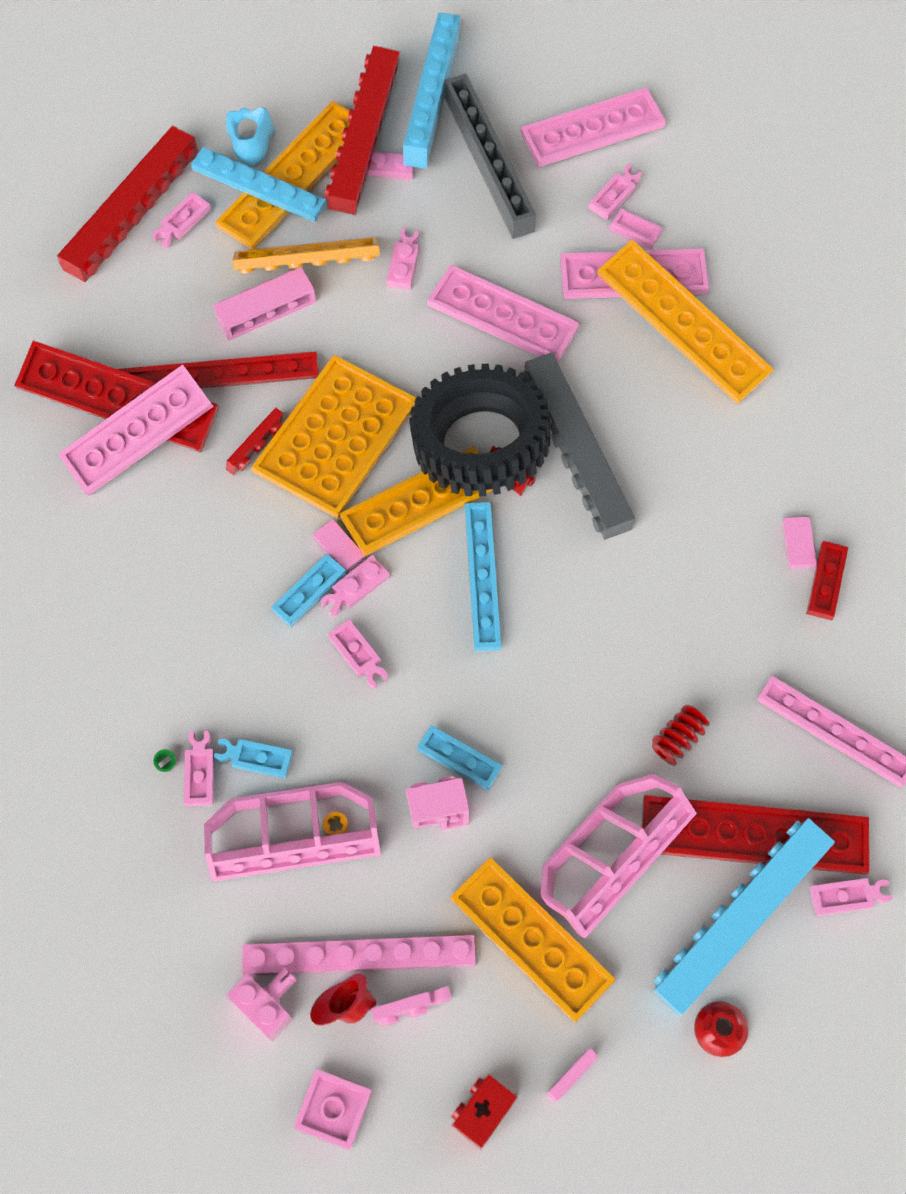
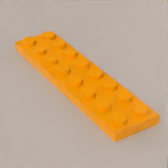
M332 100L263 173L309 192L333 165L338 162L336 160L337 150L339 146L343 147L344 144L342 141L344 127L348 128L350 124L347 122L349 110ZM243 192L215 223L218 229L252 250L269 235L287 216L289 211Z
M634 240L626 244L598 269L597 274L737 405L772 374L774 369Z

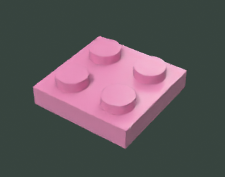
M316 1069L293 1128L351 1151L372 1090Z

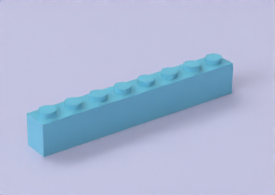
M438 12L403 145L404 165L427 169L445 98V79L450 78L460 38V15Z
M809 818L802 823L797 820L786 833L790 837L783 844L778 841L768 852L771 858L764 865L759 862L749 873L752 877L746 886L741 883L731 893L730 896L733 898V901L727 907L722 904L711 916L715 921L708 929L703 925L692 937L695 943L691 948L687 950L683 947L673 958V961L676 963L669 972L664 969L653 981L657 986L652 991L678 1016L685 1013L835 843Z

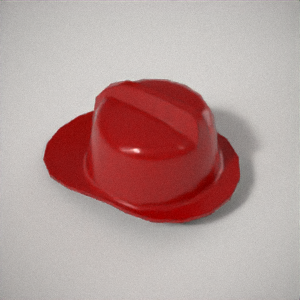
M362 973L354 974L345 981L324 991L311 1008V1021L315 1025L324 1026L336 1020L353 1024L364 1018L367 1012L377 1004L376 999L367 988L366 976Z

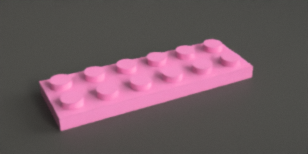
M646 87L523 126L520 133L539 168L663 128L666 121Z
M704 248L646 250L656 262L692 295L708 294L709 285ZM617 252L561 253L560 266L563 299L621 297L597 274L598 269Z
M453 265L449 266L428 299V306L540 357L553 352L558 363L580 325L579 322Z
M181 365L58 453V455L85 493L90 496L214 406L186 368Z

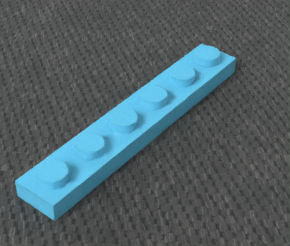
M204 147L191 163L192 170L312 222H316L326 207V199Z
M491 502L465 503L474 652L501 650Z

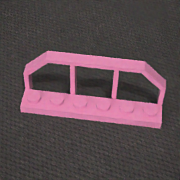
M655 774L617 784L544 863L541 898L549 907L563 915L577 934L586 938L697 814L681 788ZM654 788H659L674 796L644 830L642 827L612 812L624 797ZM604 819L637 836L610 868L608 865L579 849L580 845ZM571 855L603 874L572 910L553 898L555 873Z
M344 782L231 798L204 823L205 857L212 882L381 856L373 798ZM342 795L369 810L370 830L320 837L317 799ZM310 800L314 838L270 845L267 807ZM260 808L262 846L213 854L212 834L237 811Z

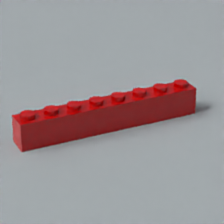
M373 45L371 54H366L364 62L366 70L361 72L359 78V86L361 87L359 91H355L353 98L355 107L354 109L350 108L347 122L350 124L348 128L344 127L342 134L344 144L343 147L339 146L337 150L336 160H338L337 166L333 165L330 176L332 183L331 185L327 184L325 190V199H328V209L356 215L399 68L400 51Z
M173 125L167 130L58 253L57 257L62 270L83 282H86L90 276L97 272L98 267L103 261L111 256L117 245L125 240L130 230L139 224L143 215L153 208L157 199L169 189L170 184L182 174L190 161L195 159L198 149L194 136Z

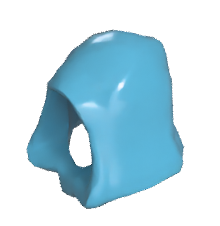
M244 107L239 111H230L226 115V131L232 140L236 157L249 166H256L261 163L267 153L269 140L275 132V127L272 125V119L268 110L264 107H259L250 111ZM245 118L252 119L258 124L253 137L240 136L238 134V125Z

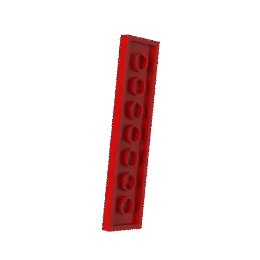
M33 340L14 386L31 394L107 419L156 383ZM211 402L214 407L166 441L202 453L219 410V405Z
M644 795L641 824L643 830L672 798ZM688 799L697 814L660 854L751 864L761 862L765 865L771 858L768 852L778 841L783 844L790 837L786 833L797 820L802 823L809 818L835 841L811 870L867 875L869 873V817Z

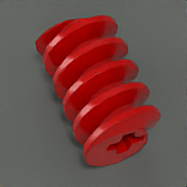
M684 705L681 708V712L674 715V720H670L667 723V728H662L659 735L654 736L652 739V748L655 753L672 766L677 765L673 756L675 755L682 759L684 753L681 748L690 751L692 747L688 740L697 743L699 739L695 733L704 736L706 732L702 725H710L707 718L690 705Z

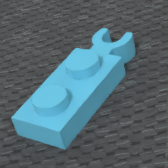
M226 739L218 740L219 746L226 747L227 751L224 754L215 753L214 757L217 761L227 762L231 759L233 768L283 779L287 778L293 756L292 750L238 739L237 746H233Z

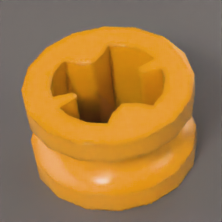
M337 811L327 814L323 820L324 832L327 836L347 833L349 825L346 816ZM335 819H339L343 827L341 830L337 828V832L331 831L332 828L329 824L332 820L335 823Z

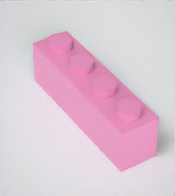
M302 267L287 271L284 275L275 279L267 280L252 289H246L229 299H223L213 305L220 327L228 341L316 303L314 287Z

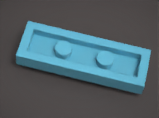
M326 554L271 607L272 611L287 625L292 627L346 574V570Z
M432 725L417 746L418 752L486 791H489L502 770L501 764Z

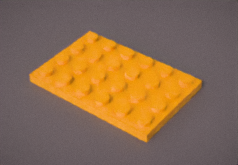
M333 355L251 467L252 472L338 519L340 517L339 513L343 512L410 417L411 408L415 407L414 401L416 397Z

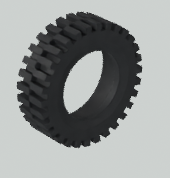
M475 364L468 365V371L462 372L461 367L454 369L455 375L450 376L448 372L441 374V382L435 378L430 382L431 389L424 387L421 390L422 397H416L414 401L415 407L411 408V418H409L414 453L418 465L421 466V471L424 475L428 474L431 482L435 483L438 480L440 488L445 490L450 485L451 493L458 494L460 489H464L465 496L471 497L473 490L479 491V497L487 496L486 490L493 489L494 495L501 494L500 487L505 486L508 491L515 489L514 482L516 480L520 485L527 482L526 473L533 477L537 473L536 466L541 468L544 464V457L548 456L551 443L548 403L543 396L541 388L537 389L536 383L532 379L527 382V375L521 372L516 377L515 369L509 367L506 372H503V365L497 364L494 370L489 369V364H482L481 369L475 370ZM476 412L501 414L510 419L519 431V436L512 443L490 453L466 454L452 450L444 445L445 435L451 425L458 419Z

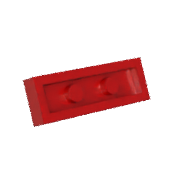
M275 407L226 460V470L234 476L238 470L243 471L251 462L250 457L255 452L260 453L267 444V438L271 434L275 435L283 425V412Z
M822 541L806 614L833 620L849 547Z

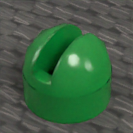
M163 749L155 754L153 763L158 771L169 772L175 767L176 757L170 750ZM170 756L171 760L161 768L158 764Z

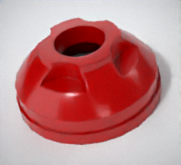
M722 1001L712 1002L703 1007L697 1014L694 1021V1034L698 1044L707 1053L717 1057H729L736 1054L745 1045L748 1037V1023L744 1014L735 1005ZM726 1018L731 1022L732 1032L730 1035L723 1036L716 1031L715 1024L718 1019Z

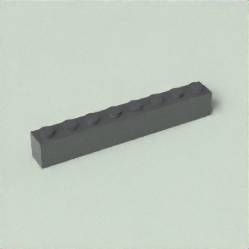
M467 74L445 79V101L512 238L535 232L536 213Z
M553 352L525 361L523 373L527 375V382L532 379L536 383L537 389L541 388L543 391V396L546 398L549 408V422L553 444L556 448H560L565 468H570L573 485L576 490L580 489L583 495V505L586 511L590 510L593 516L592 521L597 533L601 532L604 540L633 530L635 516Z

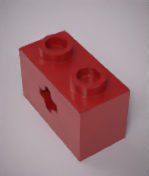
M489 1074L485 1080L481 1077L477 1079L469 1091L473 1094L467 1105L461 1102L451 1116L455 1120L452 1127L480 1150L518 1098ZM486 1102L489 1105L487 1111L490 1115L488 1117L482 1115L479 1119L476 1116L477 1109L474 1106L476 1104L482 1106Z

